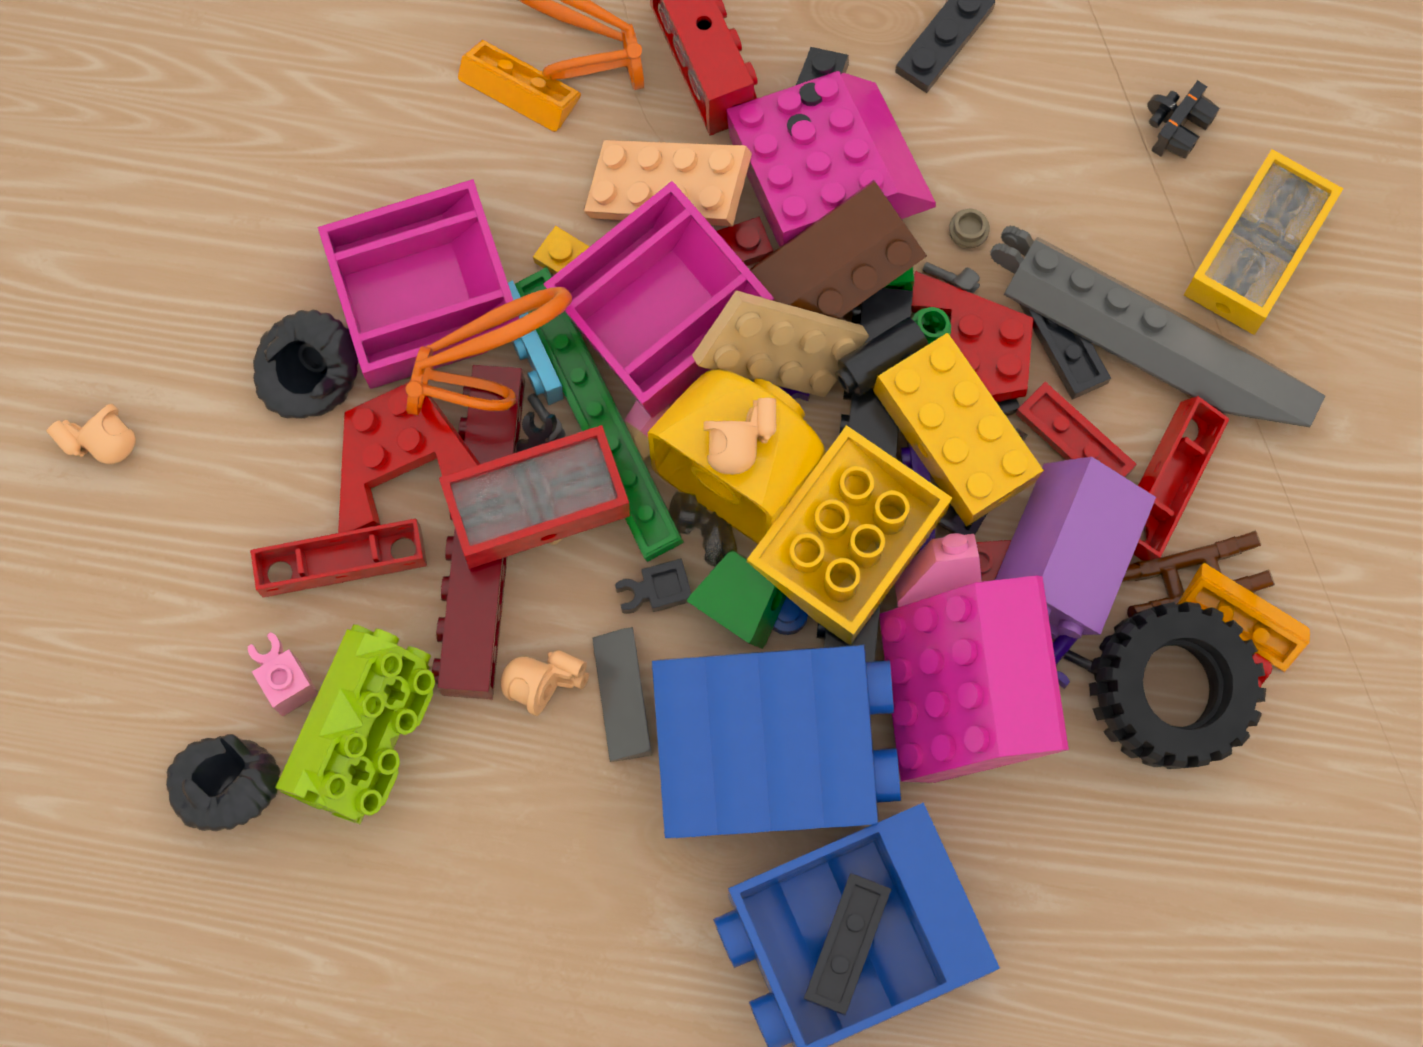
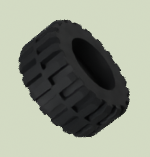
M1175 602L1140 611L1135 613L1134 616L1122 620L1114 627L1115 632L1103 639L1099 646V649L1103 651L1101 657L1093 659L1090 670L1093 673H1097L1096 682L1089 683L1090 696H1097L1099 707L1093 708L1097 721L1105 720L1108 728L1104 730V734L1111 742L1119 741L1122 744L1121 752L1130 758L1139 757L1142 759V764L1152 767H1166L1167 769L1193 768L1210 765L1212 761L1223 760L1232 754L1233 747L1242 746L1249 739L1250 734L1246 729L1251 726H1257L1262 715L1260 711L1255 710L1256 703L1265 702L1266 688H1260L1258 685V677L1265 676L1263 663L1255 664L1251 655L1258 651L1252 639L1243 641L1239 635L1243 632V628L1234 620L1224 622L1222 620L1224 617L1223 612L1212 607L1203 610L1199 603L1184 602L1175 604ZM1165 646H1179L1189 651L1202 664L1208 678L1209 697L1205 710L1195 723L1188 726H1171L1161 720L1151 709L1145 696L1143 678L1146 665L1153 653Z

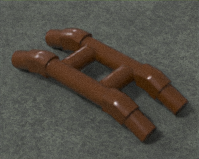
M1255 530L1238 537L1234 536L1211 545L1158 559L1129 564L1122 582L1145 580L1161 575L1168 597L1129 606L1127 609L1128 618L1134 616L1135 613L1171 602L1178 604L1184 589L1177 570L1205 563L1221 573L1218 564L1219 560L1227 559L1261 546L1257 531ZM1270 570L1233 580L1253 593L1275 585Z

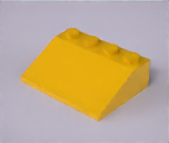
M846 425L747 558V563L816 622L851 645L946 514L952 497Z

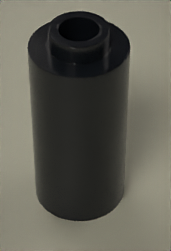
M907 317L838 360L839 370L835 372V375L847 393L853 391L856 395L861 396L875 387L877 377L927 346L928 341L916 322Z

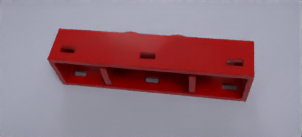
M1199 396L1180 402L1138 484L1139 487L1156 497L1145 523L1146 539L1145 541L1139 539L1133 553L1142 561L1161 558L1230 420ZM1191 419L1198 426V435L1193 441L1188 437H1182Z
M416 518L250 550L255 588L263 598L427 566L421 526ZM405 538L415 544L414 556L398 559L392 556L391 549L397 540ZM277 562L289 564L292 568L291 579L271 583L268 578L270 567Z

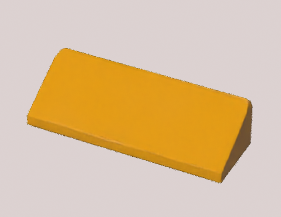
M484 40L476 44L461 59L458 79L461 82L554 132L562 126L581 96L579 91L559 80L546 79L542 71Z
M1205 563L1197 570L1178 604L1184 602L1199 603L1203 610L1212 607L1223 612L1224 617L1222 620L1224 622L1232 620L1237 622L1243 628V632L1239 635L1243 641L1252 639L1258 650L1255 653L1269 660L1273 666L1283 672L1290 667L1310 643V629L1306 625Z

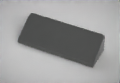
M633 627L593 637L609 760L614 762L652 756Z

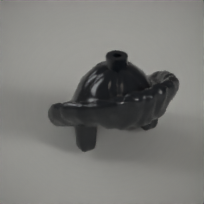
M299 310L295 314L287 315L282 320L274 323L271 329L266 331L261 337L253 360L255 372L253 379L256 386V394L264 402L266 408L278 413L283 418L305 419L308 416H322L332 411L337 405L344 403L348 392L354 386V380L358 373L357 364L359 363L349 329L344 327L343 323L335 319L330 313H320L318 310Z
M227 734L217 738L201 739L200 741L188 744L184 751L179 752L175 756L173 763L168 767L166 787L169 792V801L172 809L186 826L197 828L201 831L231 830L237 825H244L250 819L260 816L262 811L269 806L271 800L277 795L275 787L280 778V768L267 749L260 747L251 740H242L233 734Z

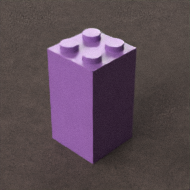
M1093 457L1044 463L1042 466L1044 471L1035 483L995 580L1036 575L1043 576L1052 639H1056L1058 635H1067L1080 639L1082 635H1101L1156 497Z

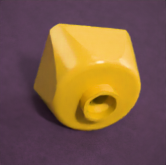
M722 369L708 370L702 374L647 432L651 466L655 473L757 544H759L817 466L826 451L819 436L803 419L805 417L804 410L789 394L769 381L756 378L752 382L743 376ZM758 398H775L776 432L767 443L759 442L757 438L756 460L751 468L741 474L734 475L723 474L714 470L707 460V455H709V432L704 431V421H746L749 409L753 408V400H758Z

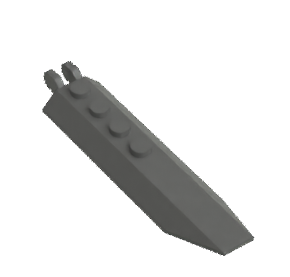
M1006 226L1000 237L1004 243L995 244L990 251L991 259L997 265L1000 264L1001 267L1015 274L1004 293L1006 297L1192 398L1199 396L1221 413L1311 427L1325 395L1246 348L1039 237L1034 241L1028 232L1023 229L1020 230L1019 227Z

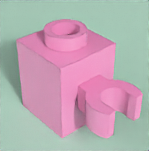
M270 632L267 634L268 639L272 643L269 653L259 654V651L253 644L247 646L248 653L256 663L262 665L252 671L271 706L281 716H285L316 697L318 691L299 659L289 649L283 652L281 641Z

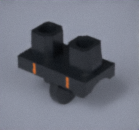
M1197 80L1179 106H1177L1176 102L1180 96L1175 91H1170L1167 96L1159 94L1152 96L1147 103V107L1152 114L1149 124L1154 128H1158L1162 122L1166 123L1157 136L1158 141L1153 146L1152 152L1162 157L1164 152L1169 150L1182 158H1187L1200 136L1184 127L1186 122L1189 120L1206 131L1220 109L1211 100L1203 96L1208 86Z

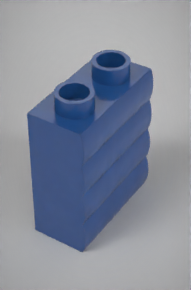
M865 644L652 661L665 838L878 824V803L901 801L897 748L873 750L871 715L894 713L890 660L866 662Z
M924 802L882 820L878 824L866 827L728 888V897L734 910L713 919L733 967H739L755 959L768 987L769 993L749 1001L767 1047H783L792 1043L793 1047H829L1000 969ZM852 873L891 888V892L847 1013L844 1016L806 1001L804 996L848 877Z

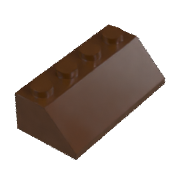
M873 180L749 270L774 297L776 302L840 319L926 258L927 255L875 180Z

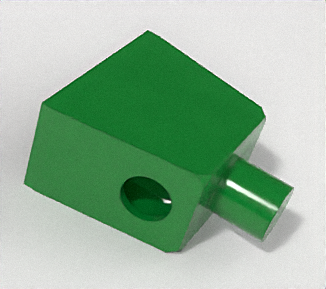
M732 550L726 554L693 591L687 602L747 643L763 649L787 596L747 563L745 556Z

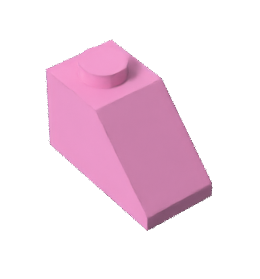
M954 533L943 538L931 539L913 558L894 584L898 607L975 582H982L975 535Z

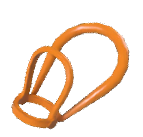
M519 0L523 4L559 21L623 42V50L582 56L548 65L542 71L546 79H566L626 67L633 89L644 88V75L640 57L642 47L637 42L632 24L624 22L591 0L559 1L621 29V32L552 0Z
M551 287L520 297L491 310L431 345L421 346L416 357L411 380L406 386L408 394L407 413L418 416L422 409L425 395L481 410L503 411L510 409L516 403V394L507 386L486 379L434 370L433 366L484 353L512 342L547 324L563 313L571 304L572 296L568 289L565 287ZM535 310L527 314L526 316L514 322H511L499 329L485 333L464 343H461L457 346H454L450 349H447L443 352H440L436 355H433V352L438 351L442 348L450 346L466 338H469L483 331L491 329L517 316ZM430 379L494 392L506 399L488 400L430 386L428 382Z

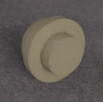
M976 209L959 211L953 216L949 226L952 240L963 248H976L982 245L990 231L987 218Z

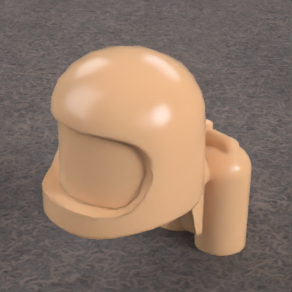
M758 398V400H753V408L749 409L746 421H704V431L709 432V455H707V460L714 470L723 474L734 475L741 474L751 468L756 460L757 438L759 442L767 443L776 432L775 398Z
M114 404L106 405L83 427L76 423H70L68 420L63 422L58 420L46 430L66 454L83 457L89 451L95 459L104 464H115L127 458L134 449L136 442L135 433L117 416L119 410Z
M561 650L548 653L547 663L549 664L527 656L515 658L503 670L500 679L501 690L506 698L526 705L530 714L538 716L547 705L557 686L573 688L574 686L579 689H583L586 686L589 673L585 672L587 667L585 661Z

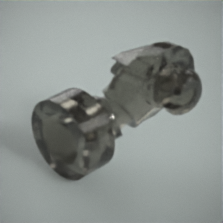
M680 491L674 493L669 512L680 534L688 535L695 528L701 530V536L703 537L702 545L706 552L704 559L707 564L716 567L728 552L732 550L737 552V543L731 524H728L723 518L719 517L715 511L710 513L707 507L698 502L695 494Z

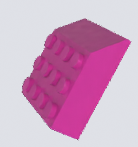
M836 71L726 109L732 144L747 146L752 153L746 175L779 247L783 246L873 180H875L901 219L936 207V202L875 82L844 72L841 74L840 71ZM806 83H816L815 92L822 97L820 104L807 106L801 102L799 91ZM796 114L808 116L811 122L807 120L796 122L792 126L791 136L787 129L789 118Z
M474 179L317 227L358 361L370 389L411 377L421 346L431 345L491 310L513 301ZM517 316L491 329H488L479 334H476L462 341L454 343L450 346L442 348L438 351L433 352V355H436L440 352H443L447 349H450L454 346H457L461 343H464L485 333L499 329L520 318L519 316ZM484 353L433 366V368L437 369Z
M673 181L668 183L544 283L546 289L551 287H565L568 289L572 296V302L564 311L565 314L651 418L655 417L680 397L702 374L711 370L699 367L692 354L736 290L775 301L774 297Z
M1036 575L975 582L879 614L885 661L890 660L894 704L892 719L901 782L937 783L1069 750L1043 576Z

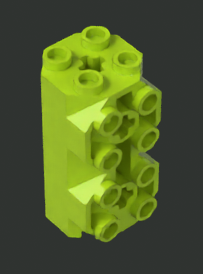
M353 624L351 630L347 629L275 788L280 790L281 793L319 810L323 809L331 812L333 816L359 825L364 815L371 816L377 813L385 805L399 774L400 759L398 753L393 750L400 734L407 735L420 725L434 694L435 680L428 665L431 655L412 646H408L407 649L398 646L399 638L381 629L376 628L373 632L356 624Z

